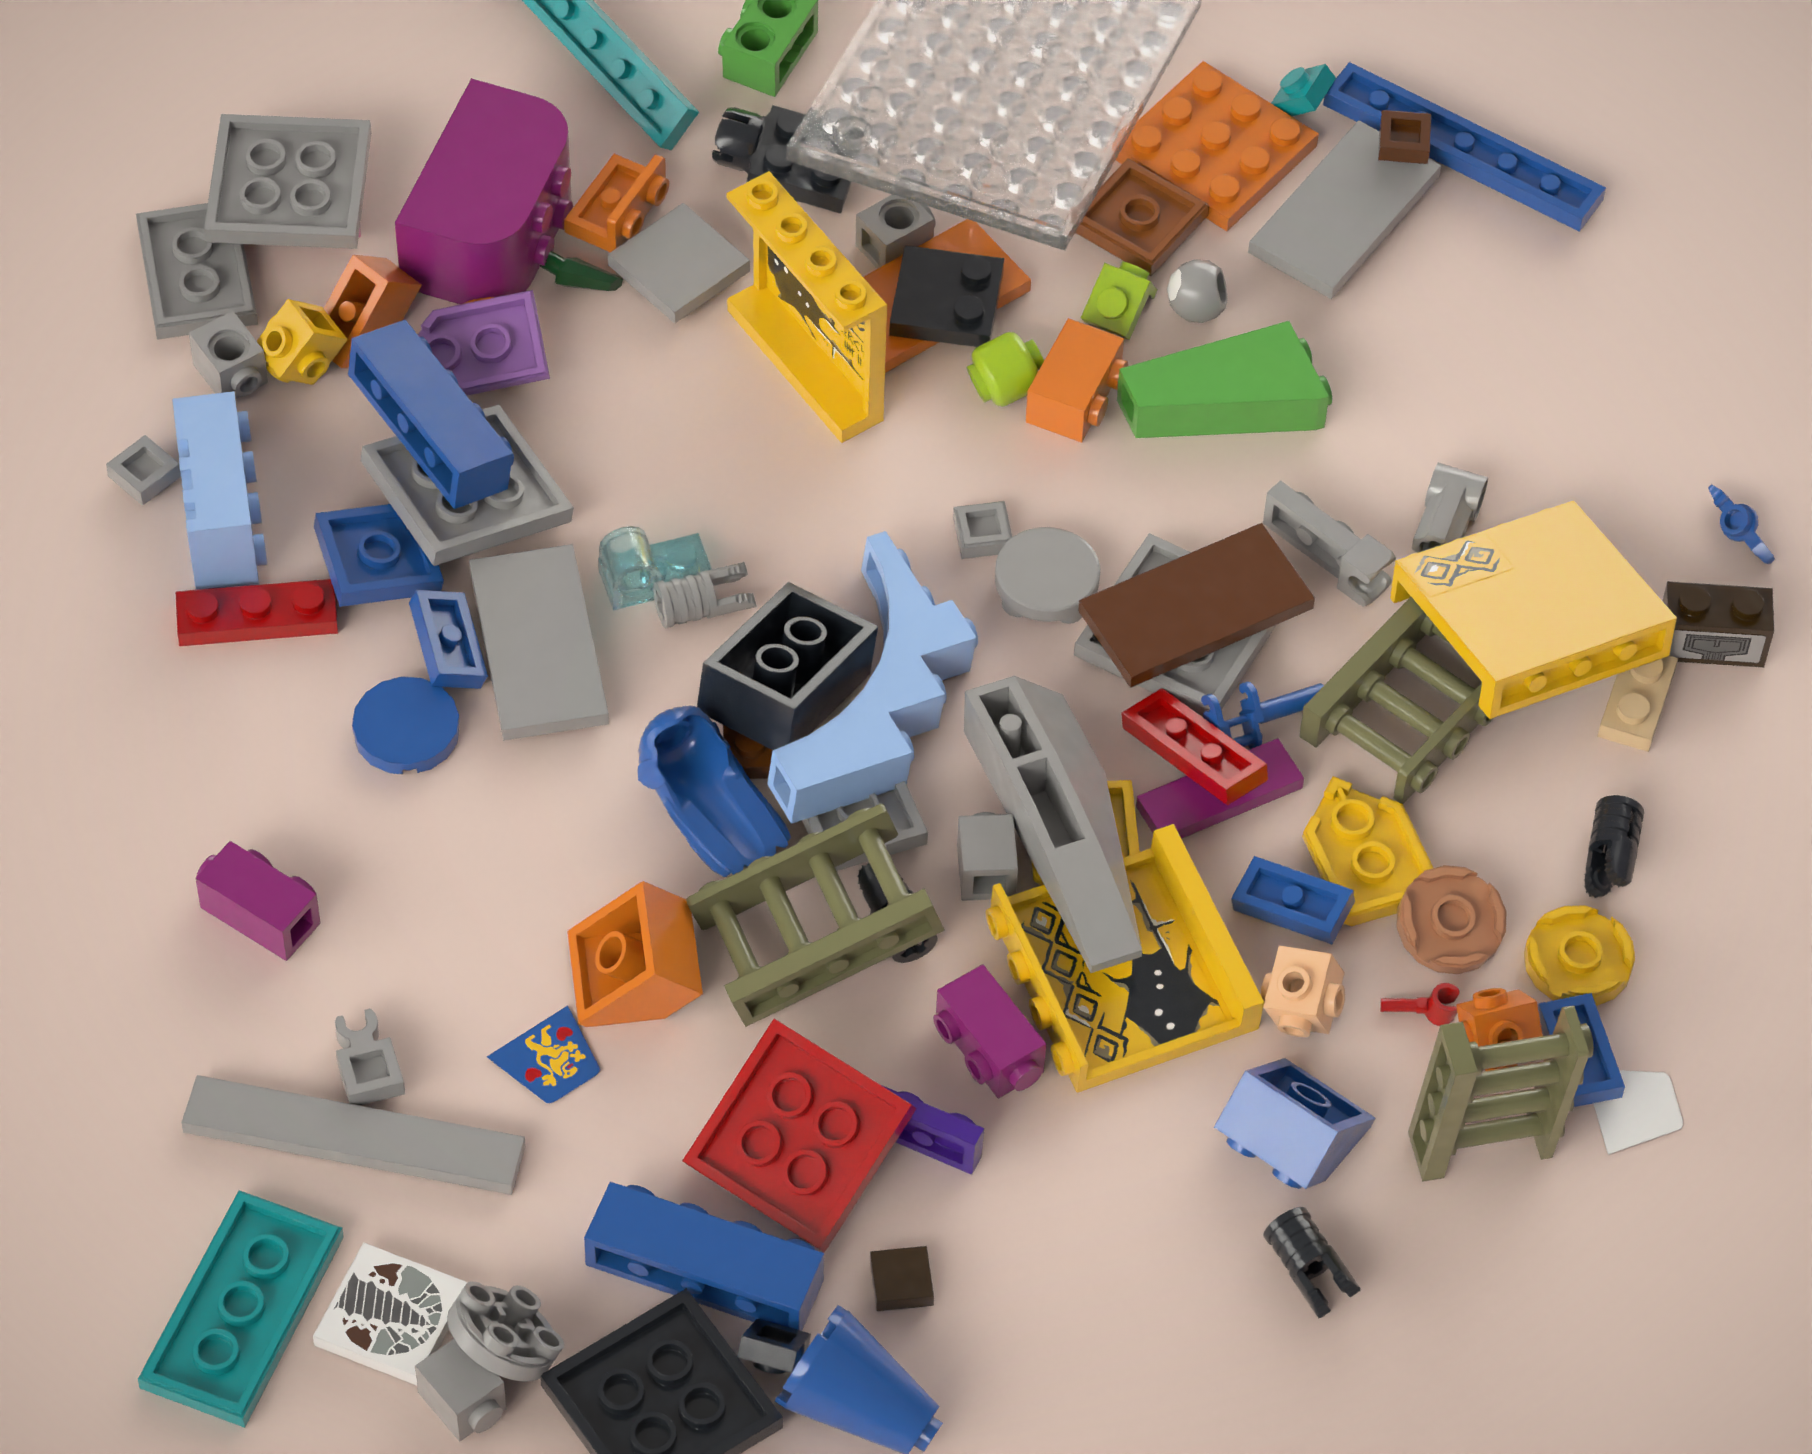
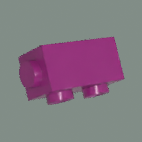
M229 841L217 855L213 854L206 858L197 872L195 879L200 908L285 961L295 953L321 924L317 894L313 887L298 876L290 878L272 866L263 854L256 850L249 849L246 851L232 841Z
M984 964L937 990L936 1014L933 1016L936 1029L946 1043H955L964 1054L966 1066L976 1082L981 1085L986 1083L999 1099L1014 1089L1022 1091L1029 1088L1040 1078L1042 1073H1044L1046 1043Z

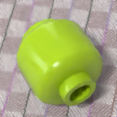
M1006 332L976 347L971 354L972 364L966 368L982 401L985 403L992 400L995 405L1004 407L1027 396L1028 389L1042 366L1044 359L1033 339L1024 343L1018 334Z

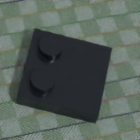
M905 245L890 318L889 336L978 347L990 341L1004 273L1005 258Z

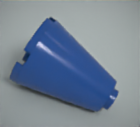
M837 1305L827 1319L829 1320L828 1324L821 1334L817 1333L782 1387L783 1391L776 1397L775 1402L784 1407V1409L899 1453L909 1454L914 1446L924 1452L943 1424V1422L934 1417L940 1406L849 1310L847 1311Z

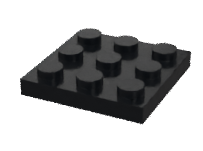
M687 1288L544 1372L540 1377L542 1388L590 1454H741L783 1428V1416Z

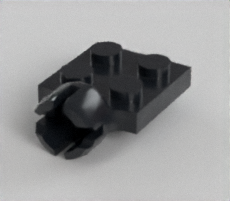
M772 105L771 111L766 116H760L757 113L736 107H730L725 110L722 117L728 119H722L717 128L715 145L720 151L713 150L712 159L714 162L725 167L745 171L748 173L747 182L770 171L795 201L842 213L864 147L867 132Z

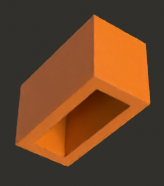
M1068 318L1028 389L1026 423L1082 443L1091 425L1098 427L1101 424L1108 407L1109 399L1107 396L1111 388L1118 390L1119 369L1128 366V361L1122 359L1124 338Z

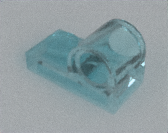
M629 526L610 532L602 539L599 545L598 569L613 611L654 601V582H668L670 579H681L684 576H694L698 572L712 570L699 533L650 545L644 530L639 527Z

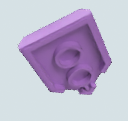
M533 290L436 309L421 324L422 330L418 333V336H422L428 341L434 356L445 369L453 372L459 387L467 396L550 379Z

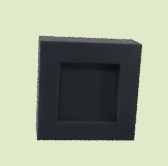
M756 1318L741 1336L737 1357L752 1361L754 1367L763 1372L782 1374L787 1371L792 1373L809 1347L811 1333Z

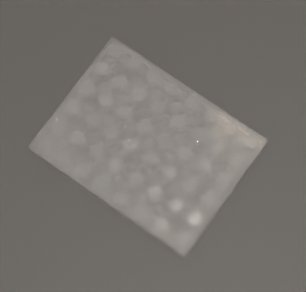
M877 0L787 144L786 160L1065 251L1201 7V0Z

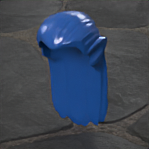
M691 705L674 707L654 717L640 738L638 749L639 766L637 769L638 781L650 789H655L669 816L695 853L712 871L727 877L729 874L734 875L742 871L744 867L747 868L756 859L775 855L776 846L786 848L788 846L787 841L791 839L786 824L749 779L741 764L731 752L730 744L721 735L716 722H712L708 715L699 707Z

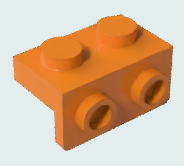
M614 153L565 217L564 233L608 252H612L628 239L640 233L647 213L653 205L659 206L667 195L669 179L666 178L665 158L655 154L645 167Z

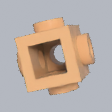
M1279 945L1272 973H1267L1262 982L1260 995L1264 1001L1263 1008L1278 1026V1030L1285 1034L1296 1037H1309L1311 1032L1329 1034L1333 1017H1339L1344 1007L1345 988L1342 985L1345 972L1331 953Z

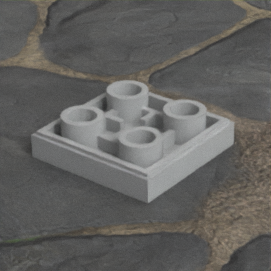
M684 203L608 254V266L673 323H677L750 272V260Z

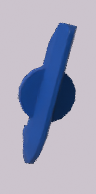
M1711 484L1708 489L1714 500L1713 503L1722 511L1720 526L1724 535L1733 541H1744L1765 564H1771L1775 560L1774 555L1756 533L1758 527L1756 511L1745 504H1734L1721 489Z

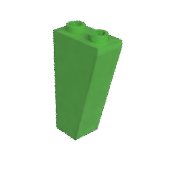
M1286 321L1120 368L1117 402L1135 438L1312 431L1325 428L1327 408L1332 404V392L1326 377L1323 375L1318 376L1312 365V354L1307 341L1304 338L1299 339L1290 321Z

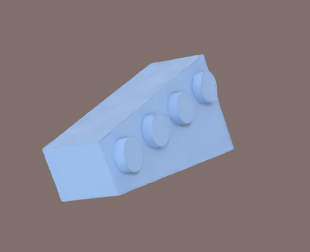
M234 391L174 398L172 401L186 514V528L196 590L259 585L257 566L267 565L264 535H253L252 524L262 523L258 492H247L246 483L257 482L253 451L242 452L241 445L242 442L251 441L248 411L237 412Z

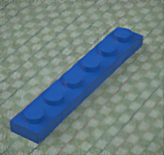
M1351 62L1337 76L1324 97L1323 106L1356 122L1359 120L1377 131H1380L1382 110L1431 114L1429 158L1579 232L1604 200L1606 187Z

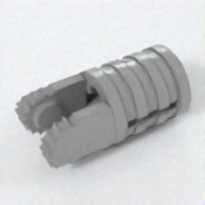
M745 562L698 572L697 575H688L681 579H670L668 582H654V600L662 626L669 628L677 623L683 624L690 620H701L703 617L713 618L757 607L753 593H739L716 600L713 586L736 582L748 575Z

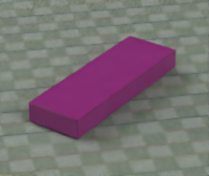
M1279 738L1249 750L1267 764L1268 781L1228 806L1191 778L1185 776L1138 795L1136 808L1152 833L1154 830L1174 824L1182 839L1302 789L1304 777Z

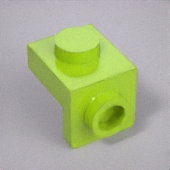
M1124 261L1121 262L1119 268L1104 263L1081 319L1088 324L1130 340L1148 297L1154 299L1158 290L1151 281L1147 280L1149 272Z

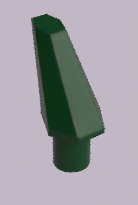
M553 251L549 252L545 266L540 265L542 269L556 276V284L564 287L616 291L622 286L623 278L579 258H564Z

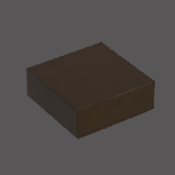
M927 1246L870 1251V1267L876 1311L934 1306V1292Z

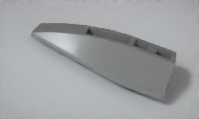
M1017 676L965 691L964 733L1006 813L1013 814L1014 828L1090 973L1142 957V947L1106 774L1063 694Z

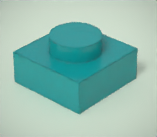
M1326 64L1307 69L1303 67L1296 68L1281 80V88L1271 104L1292 117L1316 111L1336 77Z

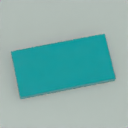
M239 1190L138 1377L139 1388L245 1428L344 1238L343 1228Z

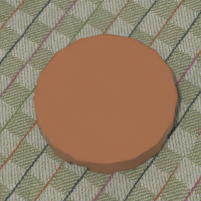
M1443 865L1426 870L1407 887L1397 907L1396 928L1404 948L1418 963L1439 973L1462 974L1480 968L1494 956L1506 933L1507 911L1499 892L1490 882L1487 884L1483 879L1477 877L1478 873L1459 866Z

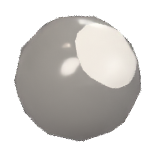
M1196 259L1186 262L1171 275L1167 287L1170 306L1188 322L1204 323L1217 318L1226 309L1227 289L1223 271L1210 260Z

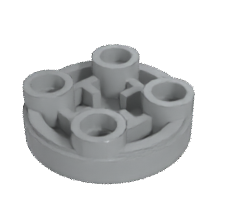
M1039 527L1023 531L1008 540L997 556L995 585L1002 599V607L1010 616H1024L1029 619L1046 622L1061 621L1067 624L1075 623L1083 618L1078 611L1079 600L1098 592L1100 580L1098 557L1093 548L1084 539L1070 531L1054 527Z
M468 1282L448 1311V1327L460 1348L485 1369L507 1379L515 1381H534L540 1379L541 1375L549 1370L564 1348L561 1336L552 1329L548 1321L538 1311L541 1306L539 1298L531 1290L523 1286H513L508 1292L500 1288L484 1286L478 1282Z

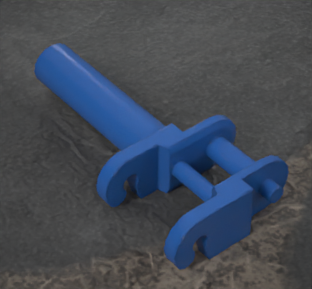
M1248 681L1239 685L1240 692L1242 694L1246 693L1248 698L1240 701L1242 711L1239 712L1238 717L1224 721L1220 703L1210 693L1201 698L1202 704L1204 706L1209 705L1210 710L1202 713L1203 718L1231 738L1230 727L1242 724L1244 735L1233 738V740L1243 747L1248 746L1252 749L1262 745L1263 735L1260 732L1258 723H1267L1303 711L1304 706L1324 685L1319 683L1260 702L1257 689Z

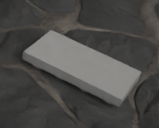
M1358 120L1249 241L1248 253L1332 299L1440 177L1441 165L1431 159H1428V164L1378 160L1379 131Z
M573 544L469 560L470 574L503 741L609 724V713Z

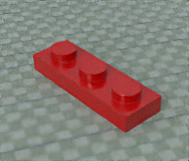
M331 579L175 591L179 646L338 634L336 594Z
M1163 688L1121 712L1122 726L1125 731L1227 806L1268 781V768L1264 761Z

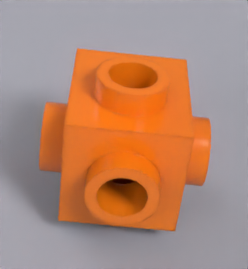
M1502 988L1485 989L1474 993L1472 1001L1456 1004L1459 1022L1463 1021L1469 1042L1475 1041L1478 1047L1543 1036L1537 1001L1519 989L1509 992ZM1518 1064L1488 1068L1485 1071L1515 1067Z

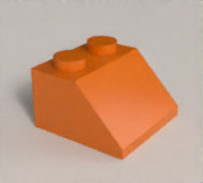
M642 881L567 931L579 1025L594 1027L665 1019L703 995L692 913L686 899Z

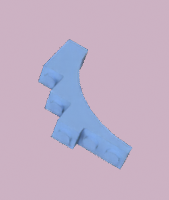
M886 531L867 537L861 572L876 600L883 629V652L880 662L864 689L838 716L810 735L772 751L767 785L791 824L835 810L841 806L844 807L868 799L869 795L873 793L880 795L895 790V785L905 781L907 785L910 764L914 760V748L910 737L939 728L943 704L946 703L947 699L942 680L969 672L971 669L974 649L978 645V635L973 622L969 618L963 617L953 600L935 605L929 589L926 586H921L912 573L906 553L902 549L896 548Z

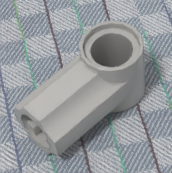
M1438 462L1428 487L1425 499L1426 508L1414 536L1412 550L1419 553L1449 543L1455 539L1463 538L1470 520L1475 522L1486 492L1488 477Z

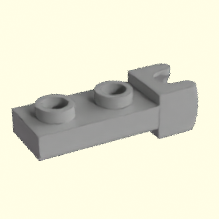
M1281 480L1267 492L1263 524L1338 578L1337 589L1364 607L1371 604L1389 587L1392 579L1382 569L1396 559L1391 550L1369 534L1360 539L1348 525L1331 518L1316 507L1307 495L1294 491Z

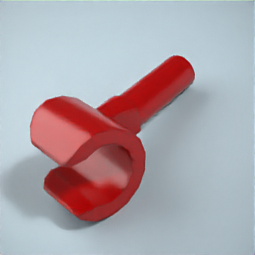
M1441 983L1433 989L1429 997H1417V999L1381 998L1380 1012H1416V1014H1425L1427 1019L1434 1025L1449 1024L1457 1015V1007L1445 1006L1443 1004L1455 1002L1460 991L1453 984Z

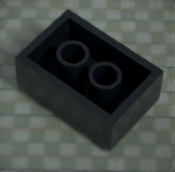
M787 582L703 662L697 707L707 714L709 718L771 750L806 737L870 675L878 626Z

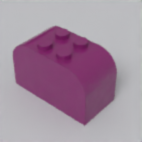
M470 79L395 221L398 265L400 269L422 284L418 293L461 305L469 300L486 297L495 298L524 292L529 288L540 265L545 266L549 252L554 250V238L559 229L564 230V219L573 208V202L571 201L568 125L561 111L552 103L542 98L476 79Z

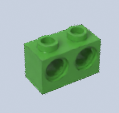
M746 0L742 7L739 21L733 29L727 28L719 43L718 54L722 56L723 78L775 97L818 33V0Z

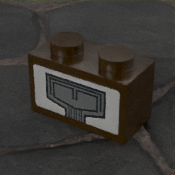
M1667 581L1662 601L1677 617L1669 656L1676 657L1678 662L1764 668L1774 634L1773 588Z

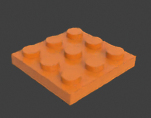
M1202 61L1112 144L1111 158L1120 164H1123L1129 158L1209 204L1206 219L1223 230L1228 231L1317 147L1319 133Z

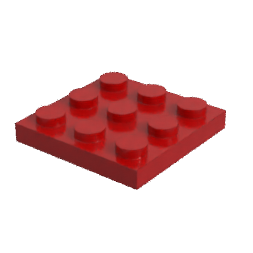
M774 1018L682 1162L825 1253L917 1108Z

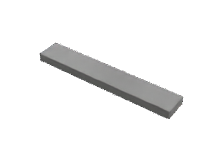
M200 1075L196 1076L181 1122L183 1133L510 1195L513 1193L526 1147L524 1136Z

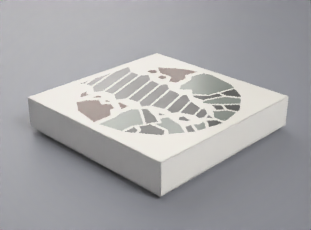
M363 1242L313 1335L314 1346L417 1385L415 1365L439 1349L449 1330L447 1322L448 1311L467 1282Z

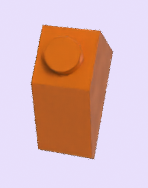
M352 255L323 308L348 339L332 361L340 368H348L352 338L402 321L422 284L387 258Z

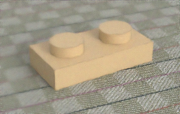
M1667 656L1617 674L1597 737L1649 752L1676 670L1678 658Z

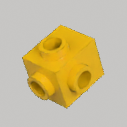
M287 299L278 313L269 320L266 329L257 339V342L264 350L266 369L272 376L285 383L295 381L314 385L326 373L329 364L348 339L322 306Z

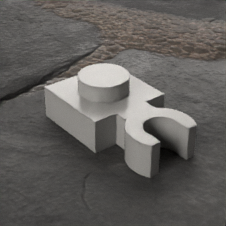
M372 1009L364 1010L366 1026L359 1031L348 1029L343 1015L336 1017L335 1020L337 1041L344 1048L336 1050L338 1068L349 1104L359 1106L405 1095L404 1081L391 1038L378 1040V1020Z

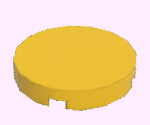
M1586 905L1562 906L1545 913L1531 930L1526 942L1524 959L1527 974L1535 987L1551 1000L1592 993L1595 1004L1598 1006L1615 999L1627 987L1635 963L1633 940L1623 924L1612 916L1611 920H1609L1605 916L1599 915L1598 909Z

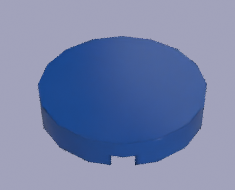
M398 677L382 681L365 692L354 709L352 730L358 752L370 765L392 774H403V770L417 769V773L431 770L448 758L458 743L460 720L454 699L442 687H432L431 682L424 678Z

